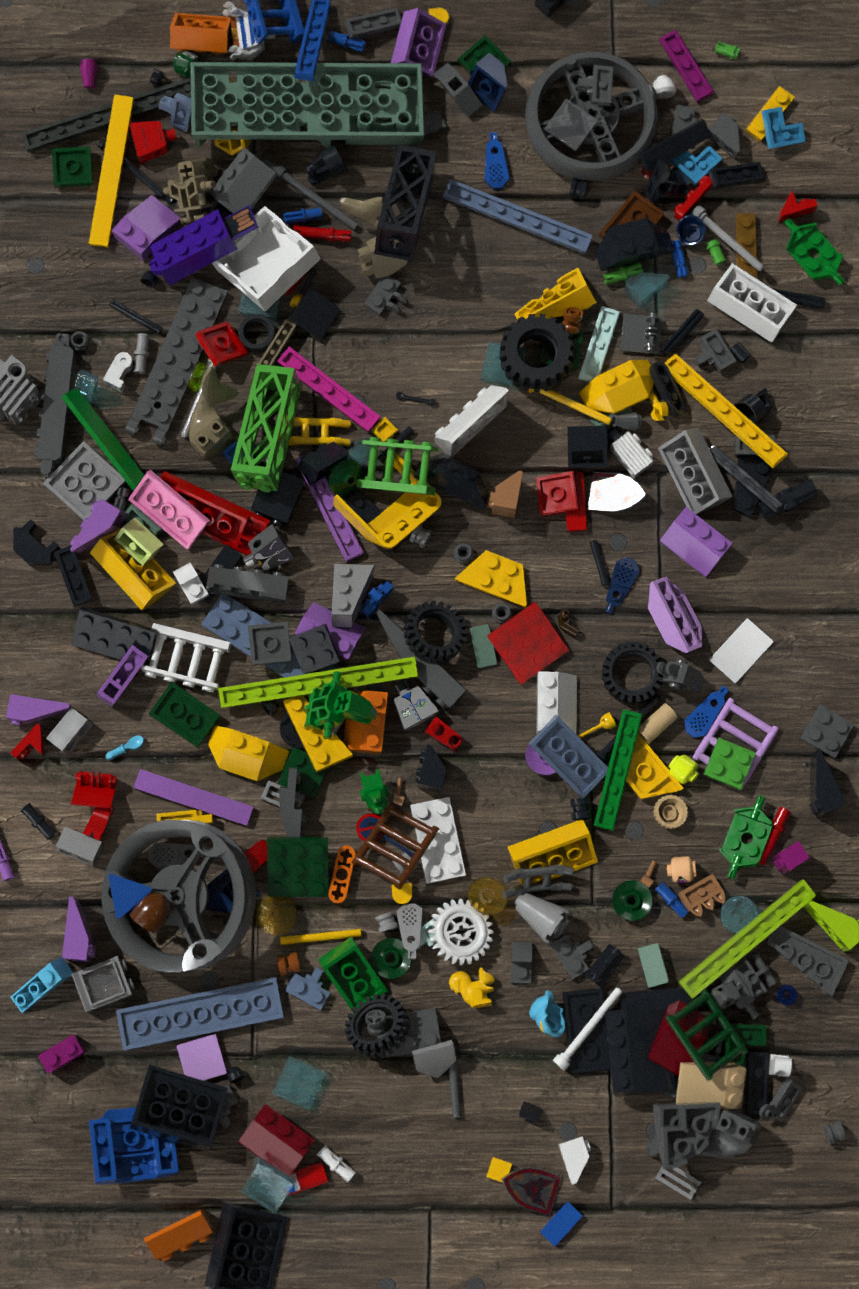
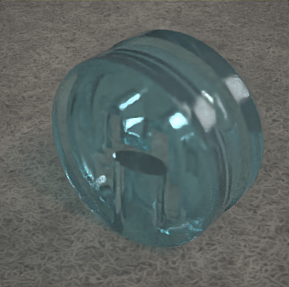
M735 896L728 899L721 906L719 912L722 926L733 934H737L758 916V910L754 902L744 896Z

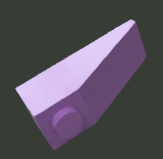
M132 645L95 696L112 707L148 656Z
M10 694L6 718L11 721V724L22 726L23 723L29 724L68 712L72 706L68 703Z

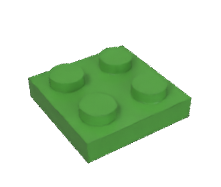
M718 738L703 775L741 790L756 753Z

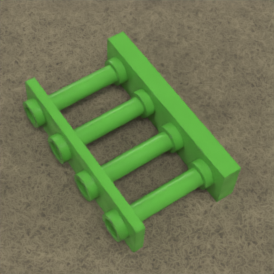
M370 437L369 441L362 440V444L371 446L368 472L365 480L357 479L356 487L435 495L436 488L430 487L427 482L430 452H439L440 448L433 447L434 443L422 442L421 445H416V441L404 440V444H401L396 439H387V442H381V438ZM378 447H387L385 476L382 478V482L376 481L375 471ZM396 448L405 449L402 480L399 483H394V479H392ZM413 450L423 451L420 478L417 481V485H412L411 481H409Z

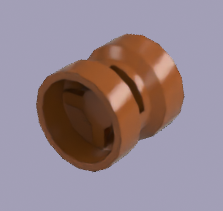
M575 307L566 308L563 315L565 320L562 322L566 326L565 331L577 334L581 331L580 321L583 318V311Z
M297 952L290 953L289 956H277L281 976L287 975L292 971L295 973L301 972Z

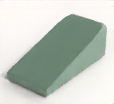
M489 624L470 628L469 632L477 668L497 665L494 646L487 638V635L491 633Z

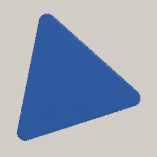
M114 874L109 875L116 918H121L152 891L149 886Z

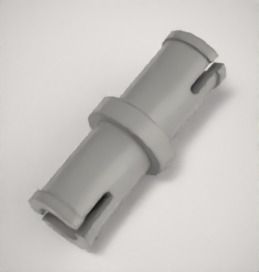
M139 333L137 335L136 350L134 351L135 366L133 373L146 374L150 335Z

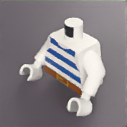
M226 2L223 7L228 8V10H224L223 15H232L230 21L234 43L228 50V52L233 53L230 59L232 61L237 58L253 60L265 50L264 41L261 44L256 43L248 12L235 8L232 2ZM267 35L264 40L273 39L275 35Z

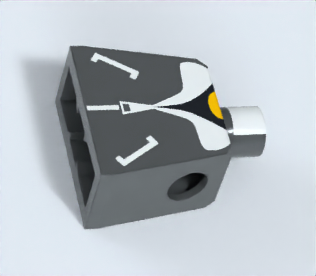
M273 524L249 541L248 545L252 553L243 558L248 568L259 563L264 571L294 559L289 547Z

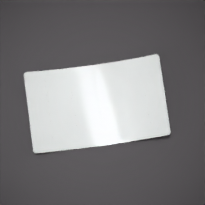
M747 618L714 653L709 661L736 683L773 643V640Z

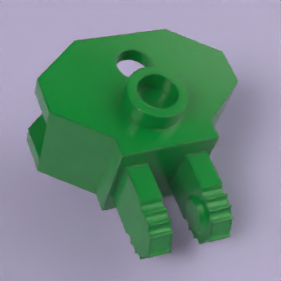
M379 769L376 770L374 775L364 776V773H360L363 790H359L362 802L366 801L368 811L372 810L373 813L380 814L384 811V807H387L386 796H389L387 784L383 785Z

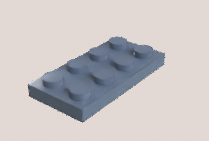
M557 715L528 743L581 798H585L607 774L608 767Z

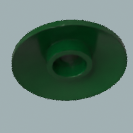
M347 458L335 464L328 480L329 488L333 494L344 497L356 490L357 479H361L362 476L361 467L358 462Z
M629 880L621 883L614 890L612 905L615 912L621 918L636 921L649 913L652 907V895L648 887L643 883ZM628 898H634L635 904L630 905Z
M396 938L381 940L375 945L371 953L373 969L384 978L395 979L404 975L411 964V960L408 959V950L404 949L402 941ZM389 955H393L395 957V961L390 963L388 962L387 957Z

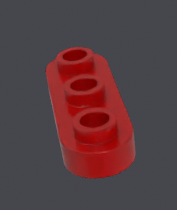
M704 175L698 182L699 187L696 190L692 189L687 194V200L684 204L679 203L673 211L675 219L680 221V219L687 216L711 189L710 176Z

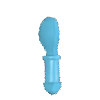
M139 735L132 737L125 745L121 744L118 748L107 752L106 759L109 761L114 760V758L121 754L127 753V750L141 748L145 742L144 738Z

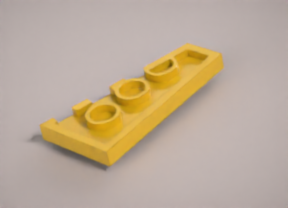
M303 695L291 697L284 700L283 704L316 773L353 757V754L336 734L335 736L332 735L331 739H324V730L305 728L304 724L307 714L304 712V707L309 702Z

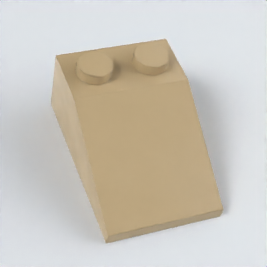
M694 1062L680 1063L676 1103L720 1102V1109H741L746 1068L734 1062H729L714 1073L710 1081H707ZM704 1062V1063L706 1064L707 1067H710V1066H711L712 1064H714L715 1062Z

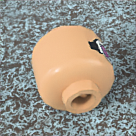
M689 856L673 857L671 864L667 865L668 877L672 876V880L675 883L691 882L693 877H696L695 861H692Z

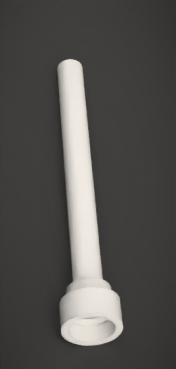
M619 988L614 989L564 1053L561 1052L560 1055L557 1054L552 1060L561 1069L566 1071L570 1066L571 1056L603 1018L605 1012L611 1008L622 994Z

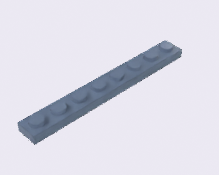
M450 179L443 195V199L582 254H586L593 237L589 233Z

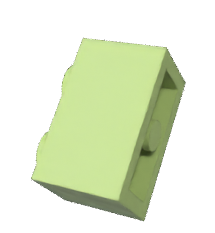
M136 518L123 526L114 538L142 566L155 557L164 545Z

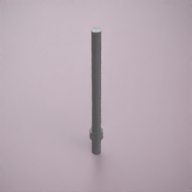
M268 158L264 160V163L278 174L277 177L279 179L283 178L355 231L358 224L287 173V169L283 166H278Z

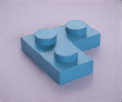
M782 107L761 111L768 149L806 142L802 123L785 126Z
M708 146L696 158L687 150L669 160V162L678 171L683 172L686 178L696 186L704 175L707 176L709 174L708 171L715 168L722 162L723 158Z

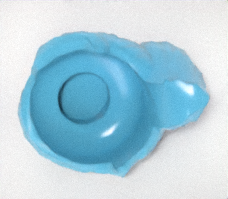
M547 990L544 996L537 998L532 1003L529 1015L533 1020H536L538 1027L543 1033L552 1037H560L565 1030V1020L562 1014L563 1008L554 1003V994Z

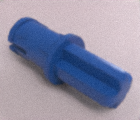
M332 30L329 32L327 39L329 43L341 45L344 49L351 48L363 52L366 45L364 40L357 38L350 40L348 34L344 35Z
M320 207L306 210L301 208V211L284 213L283 219L285 224L297 222L305 224L307 221L322 220V212Z
M664 881L654 889L667 902L666 905H669L681 918L689 913L683 902L677 897L678 894H675Z

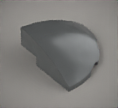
M720 1102L653 1104L656 1137L663 1169H673L687 1164L689 1159L696 1154H700L710 1142L709 1137L713 1129H716L718 1125Z

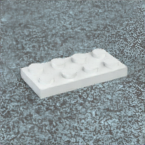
M450 797L410 805L412 817L431 827L434 825L439 828V831L421 858L426 884L466 876ZM415 828L417 841L422 843L427 833Z

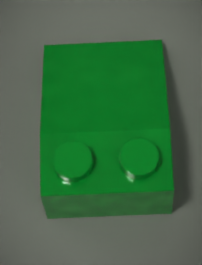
M352 936L318 958L321 967L351 1010L354 1006L356 1008L360 1007L358 1004L360 1000L365 1004L366 997L370 996L373 1000L374 994H378L380 997L381 994L388 991Z

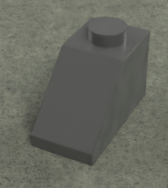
M722 113L708 128L711 136L709 139L735 160L740 151L738 124H736L733 117Z

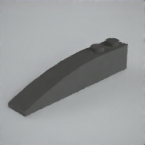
M378 610L377 617L400 659L416 658L418 677L415 678L423 685L421 689L430 696L432 694L437 698L435 702L442 709L446 707L450 710L466 694V690L437 663H431V658L425 662L423 661L424 656L422 654L419 658L416 657L417 651L411 652L409 650L411 644L406 645L405 643L407 638H404V632L381 610Z

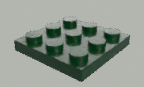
M267 837L268 897H328V837Z

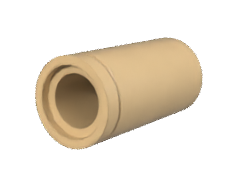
M664 703L640 725L638 733L647 744H650L678 716L669 705Z

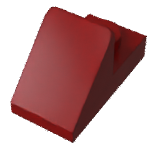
M791 191L779 214L778 222L814 213L818 206L816 199L809 200V198H806L797 204L794 193Z
M38 723L10 752L18 761L21 758L25 759L30 754L32 746L44 756L43 728Z

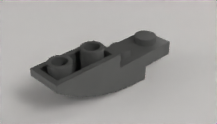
M298 767L289 768L288 787L280 786L279 788L281 818L288 837H305V833H301L302 825L306 824V813H303V808L295 807V804L299 805L300 793L296 792L297 784H301V772H298Z

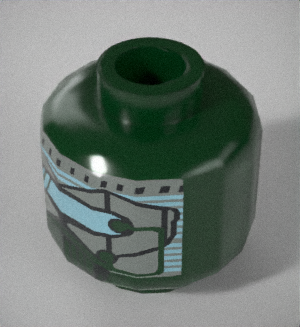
M189 51L178 52L172 61L174 71L186 79L190 78V62H201L200 58Z

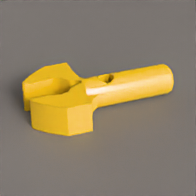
M652 388L649 400L653 406V411L650 415L653 420L664 421L663 416H668V406L666 402H659Z

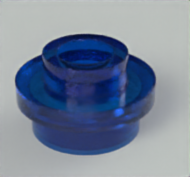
M783 985L777 991V999L783 1005H791L797 999V992L794 987ZM785 991L790 993L789 999L783 997Z

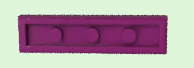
M676 29L660 37V44L696 103L713 95L714 91Z

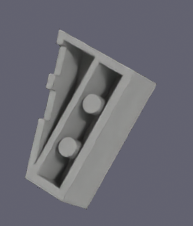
M334 564L332 627L353 626L362 601L366 597L367 590L374 579V565Z

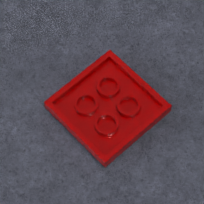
M533 602L487 635V638L520 685L569 651L536 602Z

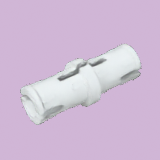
M326 1145L317 1154L318 1157L330 1166L329 1169L331 1171L334 1170L346 1182L356 1173L342 1161V1157L336 1156Z

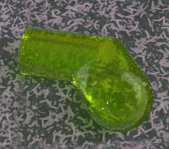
M203 363L196 365L188 383L189 388L194 392H198L201 387L199 381L206 369Z

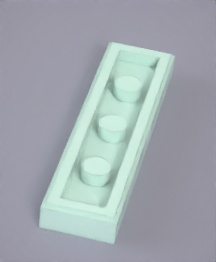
M601 306L579 379L591 382L596 376L600 375L620 311Z

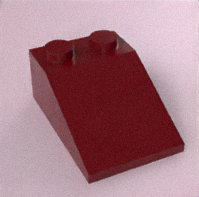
M680 1000L668 1005L648 1056L649 1060L679 1076L680 1063L693 1062L665 1018L667 1015H674L687 1006V1004ZM694 1010L681 1019L678 1024L685 1033L707 1016ZM712 1024L690 1039L696 1050L703 1045Z

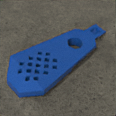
M497 132L489 133L490 141L486 144L485 182L492 189H502L509 181L502 143L497 139ZM496 149L498 153L493 154L491 150Z
M722 686L718 692H712L684 720L685 732L691 737H702L707 734L725 703L724 696L729 691L725 686ZM711 700H715L717 702L716 707L711 706Z

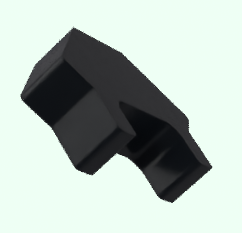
M30 519L23 527L13 528V550L29 566L52 565V556L60 547L55 541L48 547H43L31 535V532L37 527L35 522Z

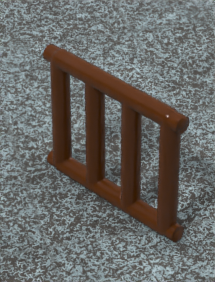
M390 802L355 855L352 864L356 866L360 864L394 883V886L400 890L433 841L439 828L434 825L431 827L397 809L396 805ZM393 815L427 833L422 843L385 825L390 816ZM383 832L415 849L416 852L411 860L377 843L375 839L379 833ZM369 848L405 866L400 877L365 859L364 856Z

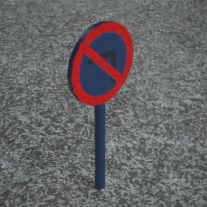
M366 814L358 820L356 833L362 841L366 840L380 819V816ZM380 832L375 839L377 842L383 838L411 857L414 855L413 852L384 835L385 833Z

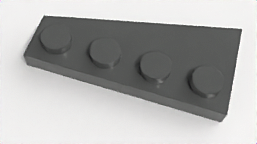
M782 926L773 931L767 943L832 997L849 960Z

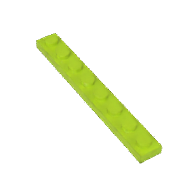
M800 880L682 978L679 984L690 998L693 999L811 901L816 894L805 880Z

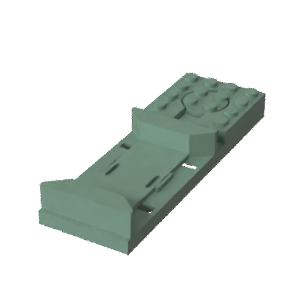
M190 62L192 139L196 140V148H200L206 140H319L325 148L330 147L331 140H345L346 145H422L424 127L421 64L318 63L314 81L306 80V83H299V79H294L297 63ZM229 71H237V82H229ZM230 126H238V131H230ZM300 126H307L308 132H300Z

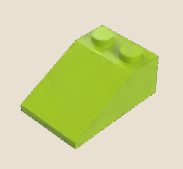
M810 901L803 906L842 952L852 949L859 942V919L856 921L850 916L814 901Z

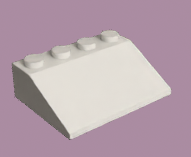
M493 385L487 389L483 388L477 394L478 398L473 402L470 400L463 407L464 411L459 415L456 413L449 420V425L445 428L442 426L435 433V443L447 455L453 457L507 407L509 390Z

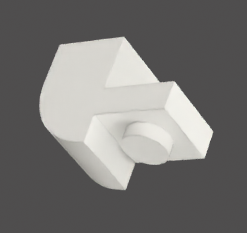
M191 563L173 571L191 605L209 596Z

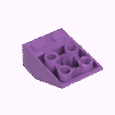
M103 499L95 501L90 509L92 511L89 518H85L80 526L82 530L79 535L73 537L70 543L72 546L70 550L81 554L94 546L100 538L118 530L128 513Z

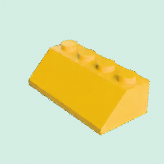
M120 528L100 538L90 554L133 602L143 610L159 600L175 586L176 582L154 558L142 566L119 545L114 538L122 529Z
M583 819L508 846L515 869L564 865V867H571L576 871L598 863L590 833ZM551 874V880L563 875ZM543 875L532 876L531 884L543 882ZM523 878L519 879L521 885H523Z

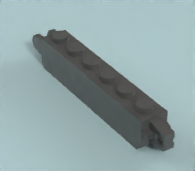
M57 333L54 345H51L50 351L46 353V363H48V370L44 371L46 387L42 389L41 394L44 404L39 410V419L42 420L41 426L37 428L39 444L35 446L34 455L40 463V472L47 479L54 472L55 465H59L64 461L70 408L61 397L72 390L76 361L74 351L70 347L69 334Z

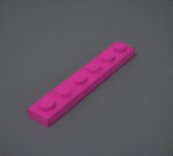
M288 347L277 360V364L281 367L295 368L302 383L367 433L380 420V416L292 348Z

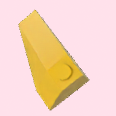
M576 268L556 280L558 284L552 289L546 288L542 291L543 295L538 300L532 299L514 314L517 321L521 317L527 319L529 314H535V317L545 314V318L550 319L551 316L554 318L563 316L564 310L569 307L581 310L589 309L596 303V300L580 269Z

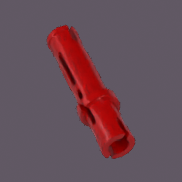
M296 225L293 228L303 238L329 240V242H351L352 230Z
M779 807L772 822L774 825L759 861L760 865H766L778 837L785 830L784 826L791 812L783 807Z

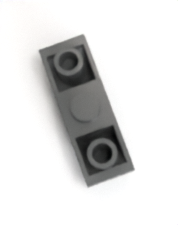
M449 63L433 74L435 79L468 118L483 106L467 82Z

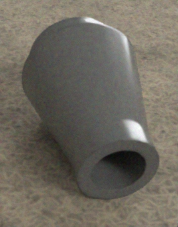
M636 412L613 415L612 426L635 432L640 430L642 426V417Z

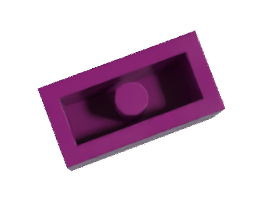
M797 841L773 857L775 860L773 864L778 872L782 871L785 874L810 857L801 843Z
M73 1034L38 1055V1058L46 1072L52 1074L87 1052L77 1035Z

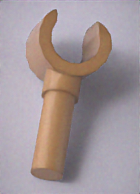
M402 778L397 780V788L392 801L398 807H402L405 797L400 795Z
M655 861L651 862L648 871L640 880L648 888L654 882L650 876L657 862Z

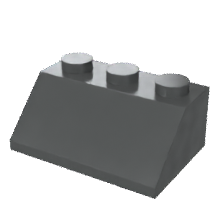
M244 147L209 194L232 213L248 205L252 209L278 174Z
M435 1008L408 1012L410 1028H407L409 1034L403 1035L406 1039L405 1042L398 1041L401 1047L397 1050L393 1046L391 1049L394 1053L389 1054L385 1051L386 1057L382 1058L412 1054L413 1050L441 1043ZM393 1015L386 1016L388 1029L384 1034L379 1035L378 1039L385 1036L392 1028L394 1022Z

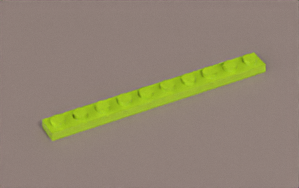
M409 657L218 688L221 708H228L312 694L314 688L322 690L324 684L330 683L335 671L342 673L341 685L346 688L418 677L416 658Z

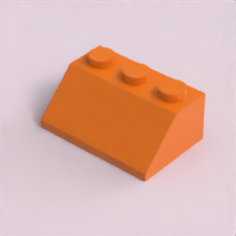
M175 13L170 25V48L176 51L194 50L197 53L205 51L213 52L214 54L227 53L231 31L230 17Z
M352 691L369 700L376 709L377 715L376 719H372L369 724L346 719L343 743L350 752L382 755L388 693Z
M202 1209L145 1237L144 1241L156 1260L161 1258L162 1261H165L174 1256L172 1252L178 1249L183 1252L193 1247L191 1243L198 1239L202 1243L212 1238L210 1234L214 1232V1229L205 1210Z

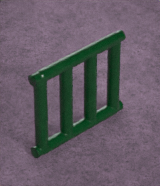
M707 989L702 990L701 996L680 1011L665 1017L707 1081H710L714 1073L738 1055L748 1053L744 1043ZM706 1002L713 1013L684 1033L678 1022ZM718 1019L724 1030L696 1050L690 1039ZM730 1037L736 1047L710 1067H707L701 1057Z

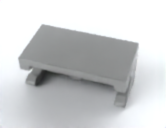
M71 707L46 739L68 756L93 724Z
M64 827L56 844V851L94 867L101 851L102 842Z

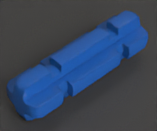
M672 241L675 250L672 255L675 267L677 268V276L679 278L688 276V270L685 267L686 261L683 250H681V241Z

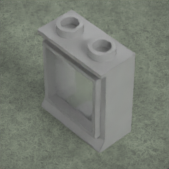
M115 956L72 973L85 1012H91L134 995L132 990L135 987L132 979L127 978L125 973L128 968L124 959Z

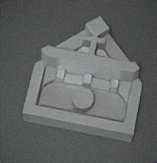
M452 1040L412 1051L416 1070L439 1078L456 1061Z

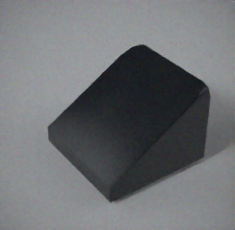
M524 1101L518 1115L537 1123L542 1108Z

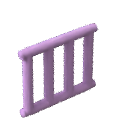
M729 698L698 746L692 759L697 762L700 760L706 765L708 764L710 757L705 755L704 752L709 744L715 747L717 738L714 736L721 727L757 750L742 786L743 789L775 738L779 728L774 725L771 727L734 704L735 701ZM732 711L768 733L763 742H758L726 722L725 718L728 713Z

